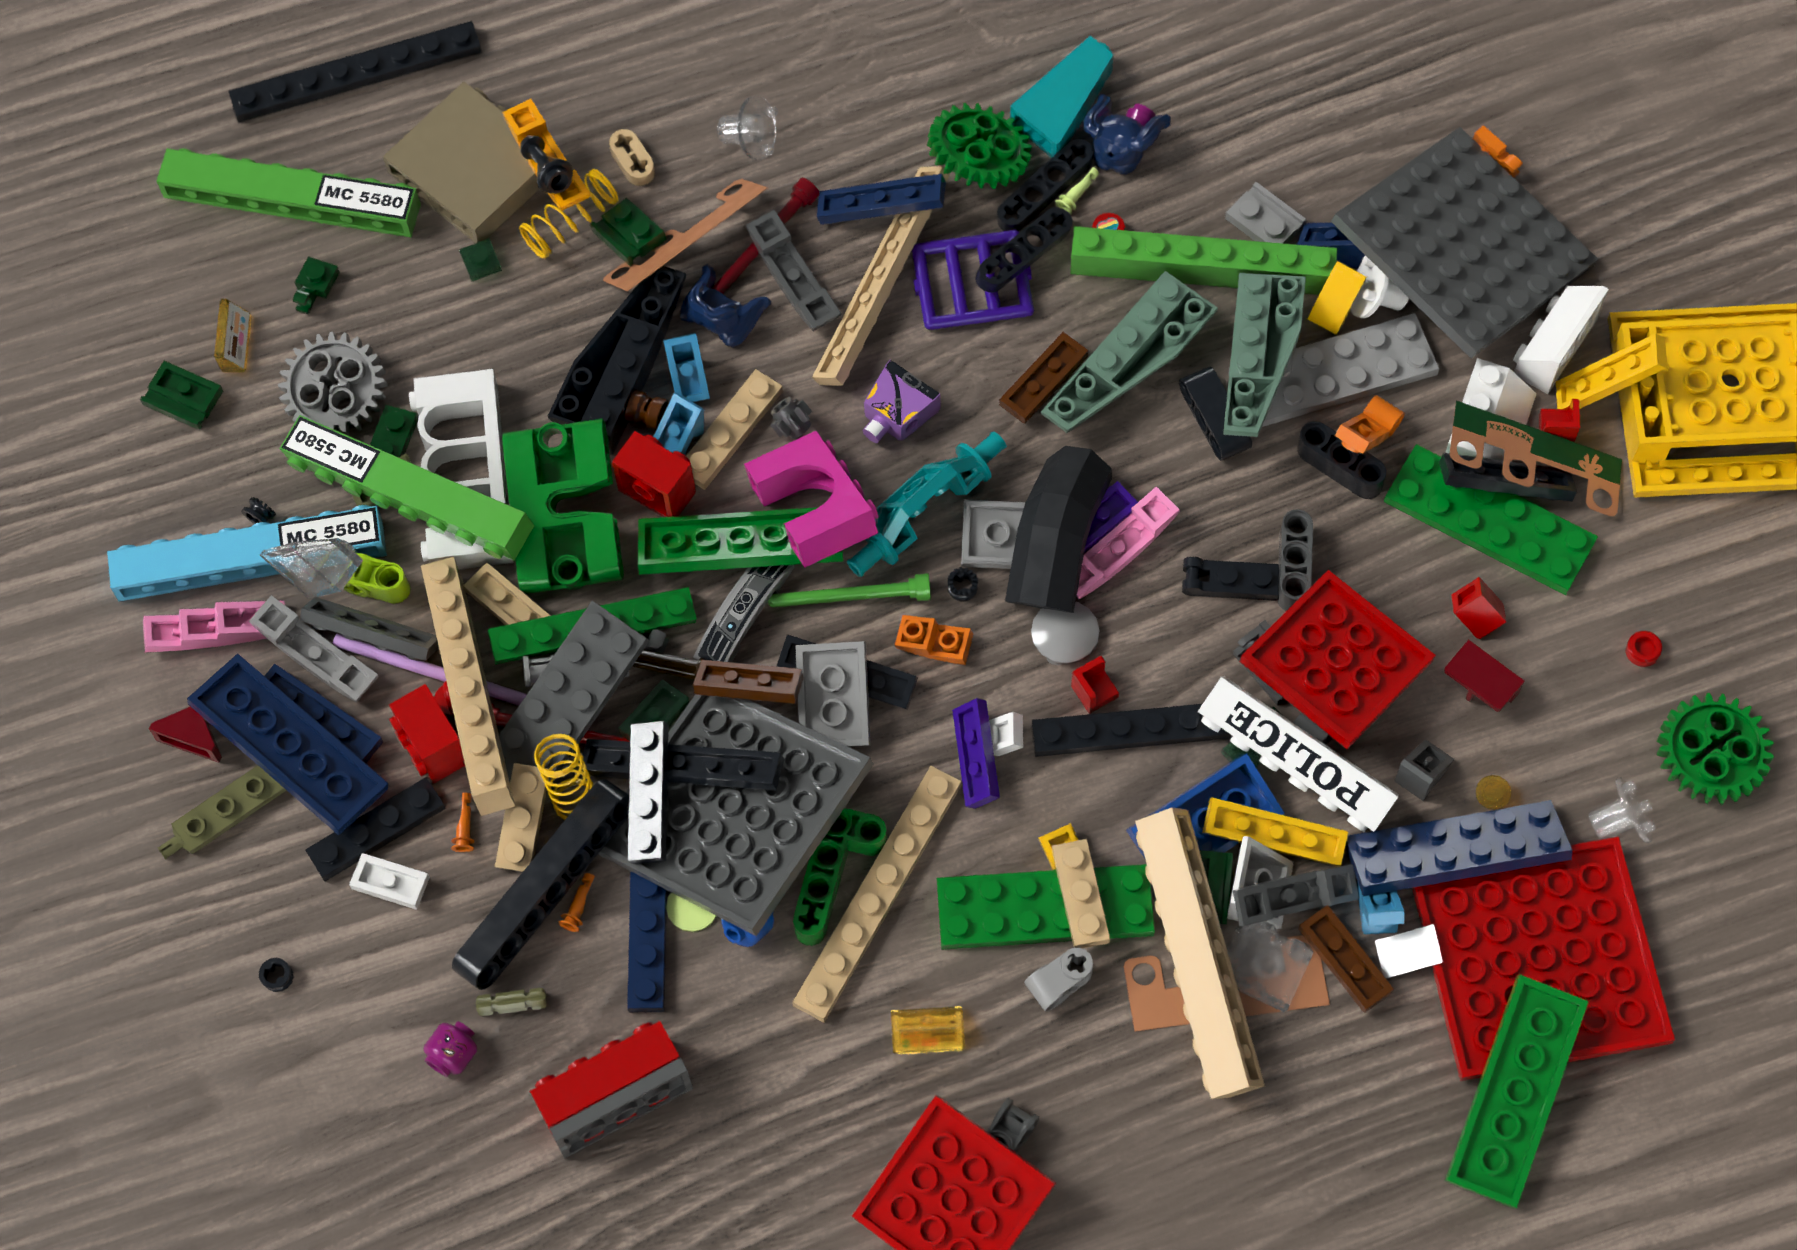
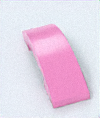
M1157 487L1131 508L1132 513L1084 554L1076 596L1078 599L1096 590L1127 566L1178 515L1180 509Z

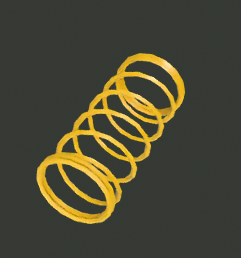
M592 169L589 173L585 174V186L591 195V199L600 211L605 212V207L590 191L587 183L588 176L596 191L605 201L614 205L619 201L615 188L602 172ZM597 179L607 187L612 198L603 190ZM579 203L576 204L583 217L592 223L591 216ZM546 204L544 207L546 219L539 215H532L531 226L527 223H522L519 226L520 233L528 246L539 257L544 259L549 254H552V250L538 234L533 222L535 217L547 223L560 242L565 244L564 237L552 225L548 217V207H552L560 212L571 229L579 233L578 227L565 214L564 210L561 211L558 207L551 204ZM527 231H528V232L533 236V238L537 241V243H538L539 246L541 247L542 251H541V250L536 246V244L532 241V239H531L530 236L528 235Z
M559 733L544 738L537 745L534 759L557 815L566 820L568 816H565L563 813L570 814L573 810H563L557 804L568 805L581 800L588 790L592 788L593 782L590 779V774L576 740L569 735ZM562 738L569 740L571 743L574 744L572 745L566 742H556L546 746L540 752V749L543 747V745L552 739ZM565 745L576 751V753L569 751L556 752L546 758L542 766L540 764L543 753L553 746ZM568 754L575 757L574 761H560L553 764L548 770L544 768L546 763L557 755ZM571 763L569 767L563 770L551 771L558 765ZM577 765L580 767L579 770H576L574 768ZM570 772L577 773L574 778L566 779L559 784L553 783L556 778L564 777ZM573 785H578L577 788L573 789L572 791L562 793L564 789ZM581 786H586L585 791L577 799L568 802L558 800L559 796L571 795L579 790Z

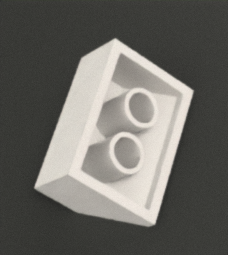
M1567 286L1561 297L1555 294L1546 309L1549 315L1545 321L1538 319L1529 335L1533 338L1527 346L1523 343L1513 358V361L1517 363L1514 373L1524 382L1549 394L1596 323L1609 289L1604 286Z
M1477 358L1462 402L1526 425L1537 393L1510 368ZM1452 434L1445 453H1450ZM1467 441L1458 443L1457 452L1459 455L1476 457V449L1471 443ZM1484 443L1483 458L1504 460L1505 450Z

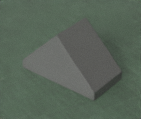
M1424 740L1404 758L1400 764L1395 782L1424 801L1455 759L1428 740Z

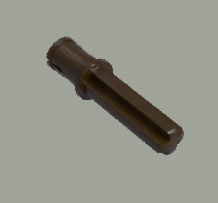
M643 650L633 664V667L695 680L700 662L705 660V658L695 661Z

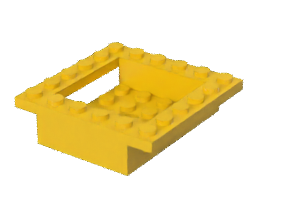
M1797 303L1609 313L1607 320L1613 354L1653 334L1665 337L1667 368L1618 391L1634 498L1797 490ZM1724 375H1732L1738 379L1739 385L1735 387L1728 386L1723 382L1722 377ZM1794 442L1796 453L1666 460L1670 449L1679 447Z

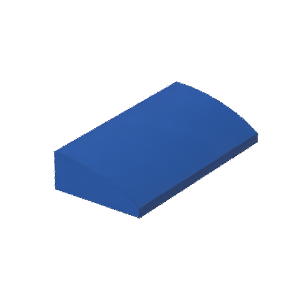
M1244 754L1148 816L1169 808L1186 809L1190 815L1199 850L1226 852L1240 842L1202 833L1210 798L1283 815L1284 811L1248 754ZM1136 824L1126 829V832L1145 858L1144 852L1139 847L1136 839L1138 830Z

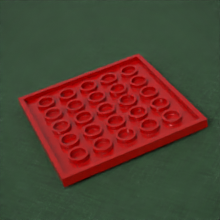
M1619 837L1571 845L1572 860L1412 888L1421 926L1425 927L1433 924L1443 962L1432 965V970L1460 1081L1481 1078L1516 977L1519 974L1589 1001L1568 1062L1668 1045L1675 1041Z

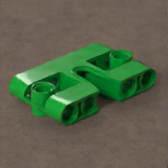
M604 419L563 425L550 422L541 428L503 433L502 442L509 506L525 512L534 525L515 559L520 590L524 594L563 588L577 590L584 585L623 580L624 571L618 519L613 518V514L575 511L562 514L556 513V505L560 500L585 496L613 485L608 434ZM555 434H562L563 440L559 446L554 448L548 446L550 437ZM570 565H577V575L573 579L565 580L563 577L565 568Z

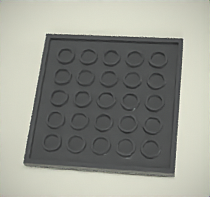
M1461 127L1335 213L1331 220L1363 254L1471 359L1553 298L1555 294L1561 292L1589 271L1599 260L1486 151H1482L1481 146Z
M695 694L670 729L668 744L781 752L785 760L777 790L668 782L666 861L632 864L628 861L629 816L598 855L757 936L874 763L869 756L748 699Z

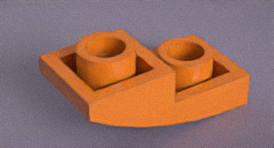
M902 615L894 646L897 649L918 656L966 665L974 634L970 628L938 625L934 618Z

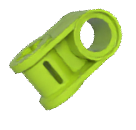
M363 553L352 554V566L347 578L342 579L340 584L344 590L357 596L370 597L392 604H397L407 599L411 590L410 583L403 569L398 564L376 559ZM391 580H398V582L395 585L390 587L386 586L387 583Z

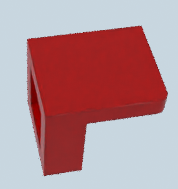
M1572 399L1568 410L1541 408L1539 413V430L1575 442L1580 430L1579 399Z
M1480 577L1451 595L1454 614L1477 639L1483 638L1507 622L1503 602Z
M1102 656L1072 671L1071 687L1089 714L1119 698L1118 690L1105 672L1106 661Z

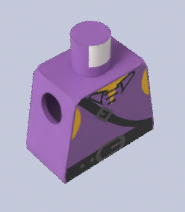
M890 359L865 399V416L870 422L862 430L864 435L874 443H878L887 432L898 440H905L941 409L940 393Z

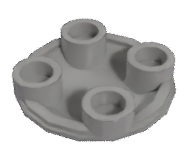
M1075 602L1074 613L1040 609L1033 619L1031 630L1034 645L1047 658L1048 662L1053 665L1077 662L1091 654L1097 648L1100 632L1097 618L1089 608L1079 602Z

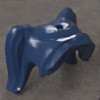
M1102 94L1098 96L1097 103L1088 111L1083 122L1085 132L1093 137L1095 163L1104 170L1112 169L1123 175L1132 173L1141 161L1144 150L1157 140L1161 130L1171 126V117L1167 114L1157 115L1143 126L1134 118L1124 115H1111L1112 100L1109 96Z
M706 264L702 267L701 278L691 288L680 309L681 321L704 326L709 331L717 334L726 346L740 345L750 334L763 311L771 306L772 301L768 297L762 296L753 298L742 305L739 301L736 302L727 298L724 294L712 289L716 280V273L709 264Z

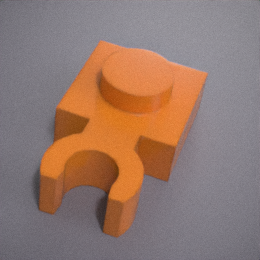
M1484 125L1474 133L1473 140L1481 146L1482 151H1486L1513 178L1520 174L1518 168L1523 163L1518 157L1506 151L1507 145Z

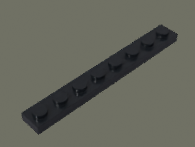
M469 21L228 90L236 119L240 123L480 54L482 50L473 21Z

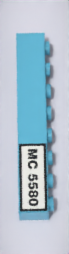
M368 505L356 506L352 510L342 512L325 511L320 513L319 516L307 518L295 516L283 522L272 524L259 522L252 525V527L242 529L224 528L218 533L207 535L195 533L187 535L183 539L171 541L159 539L151 544L142 546L124 545L117 550L107 551L110 588L118 601L351 562V557L354 553H363L373 558L387 556L381 515L377 506L371 507Z

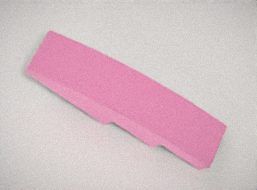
M266 601L216 602L214 608L180 609L179 615L144 616L145 653L211 648L267 639L249 622Z

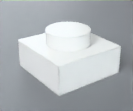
M1010 712L989 720L994 755L1001 756L1023 748V715Z

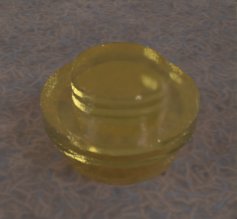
M1489 775L1478 782L1475 795L1483 807L1497 810L1508 804L1511 798V788L1502 777Z

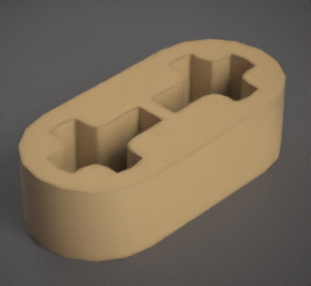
M621 129L613 133L609 141L610 150L628 181L636 186L649 184L655 176L654 164L636 134L627 129ZM624 142L626 145H630L631 152L627 153L624 147H619V144ZM637 162L640 168H645V172L640 173L638 170H635L633 163Z

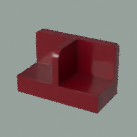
M1469 639L1444 669L1445 674L1468 690L1466 700L1471 702L1476 696L1497 712H1500L1508 702L1512 703L1525 682Z

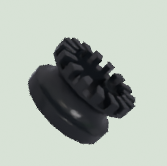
M251 497L249 500L250 506L244 507L241 511L253 524L267 522L268 519H273L276 516L275 511L271 507H267L266 503L263 506V501H259L255 497Z
M967 567L954 569L948 576V592L950 596L957 601H968L976 595L978 590L976 573H973L971 569L968 570ZM964 579L972 583L970 589L963 588L959 591L953 585L956 580L962 582Z
M270 958L259 969V979L269 991L282 992L293 982V970L283 959ZM276 966L283 967L285 970L284 977H279L276 983H269L267 980L269 972H274Z

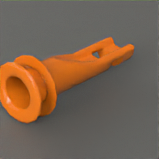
M467 792L462 793V810L456 829V838L451 840L453 844H456L451 849L456 852H471L474 850V847L470 846V844L474 843V840L470 838L471 807L467 806L468 803H471L472 794Z
M590 873L584 874L582 879L584 885L579 886L568 912L561 915L563 920L558 921L562 928L571 932L580 931L577 926L583 925L580 918L584 911L586 896L595 878L594 875Z

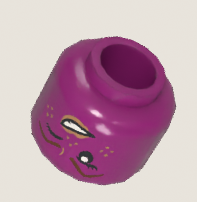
M459 1021L454 1026L449 1023L440 1024L423 1047V1051L427 1056L424 1061L432 1069L445 1077H448L450 1073L454 1075L461 1074L477 1053V1045L472 1039L475 1033Z

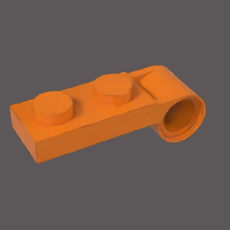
M1375 395L1363 413L1341 424L1334 436L1342 440V445L1346 449L1354 453L1360 452L1364 454L1390 438L1399 427L1405 413L1380 396Z

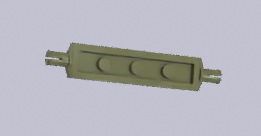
M257 765L171 823L175 836L157 848L165 860L181 848H184L193 855L287 790Z

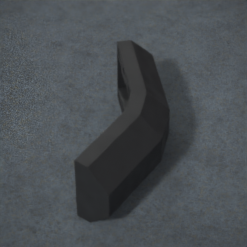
M1065 445L1047 458L1025 502L1019 522L1005 602L1074 613L1087 537L1094 516L1112 480V468L1092 449Z

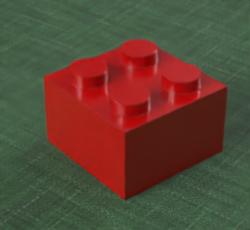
M634 431L612 461L618 491L662 517L679 516L696 493L690 460L681 452L674 451L672 453L667 450L659 440L651 435L643 436Z
M426 684L389 704L394 715L389 718V721L395 730L394 732L403 748L408 751L412 758L411 761L421 777L427 774L432 783L435 784L465 766L459 737Z

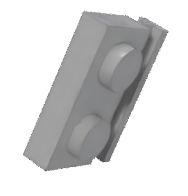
M1257 182L1225 214L1227 221L1254 241L1287 244L1296 235V232L1304 227L1306 218Z

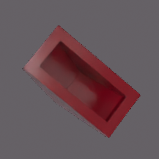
M191 706L151 723L149 727L157 742L218 763L222 758L208 721Z

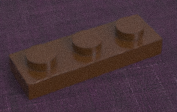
M1062 332L999 399V406L1023 424H1026L1086 360L1089 350Z
M701 660L693 688L694 693L697 695L796 704L803 682L802 669Z
M1328 905L1299 925V931L1364 1013L1393 993L1394 988Z

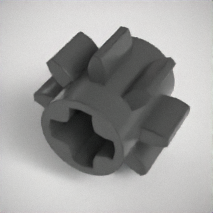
M790 397L785 398L772 409L771 414L775 421L770 426L779 437L784 435L785 437L790 436L792 439L798 438L811 426L808 415L812 410L803 399L800 401L795 399L793 401Z

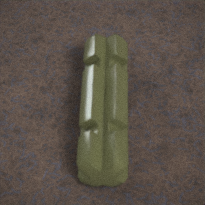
M544 988L530 989L528 993L525 990L496 993L495 997H492L491 994L476 997V1009L480 1016L493 1015L494 1011H497L498 1014L527 1011V1007H532V1010L544 1009L547 1006V996Z

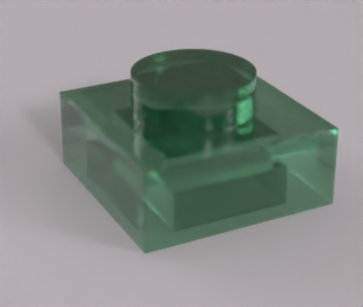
M490 239L459 249L471 282L502 271Z

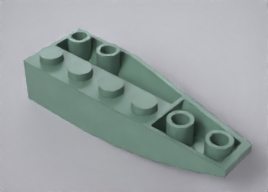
M1165 271L1045 406L1041 414L1066 433L1070 432L1175 359L1217 312L1218 307Z
M1239 273L1224 435L1258 437L1301 334L1306 277Z

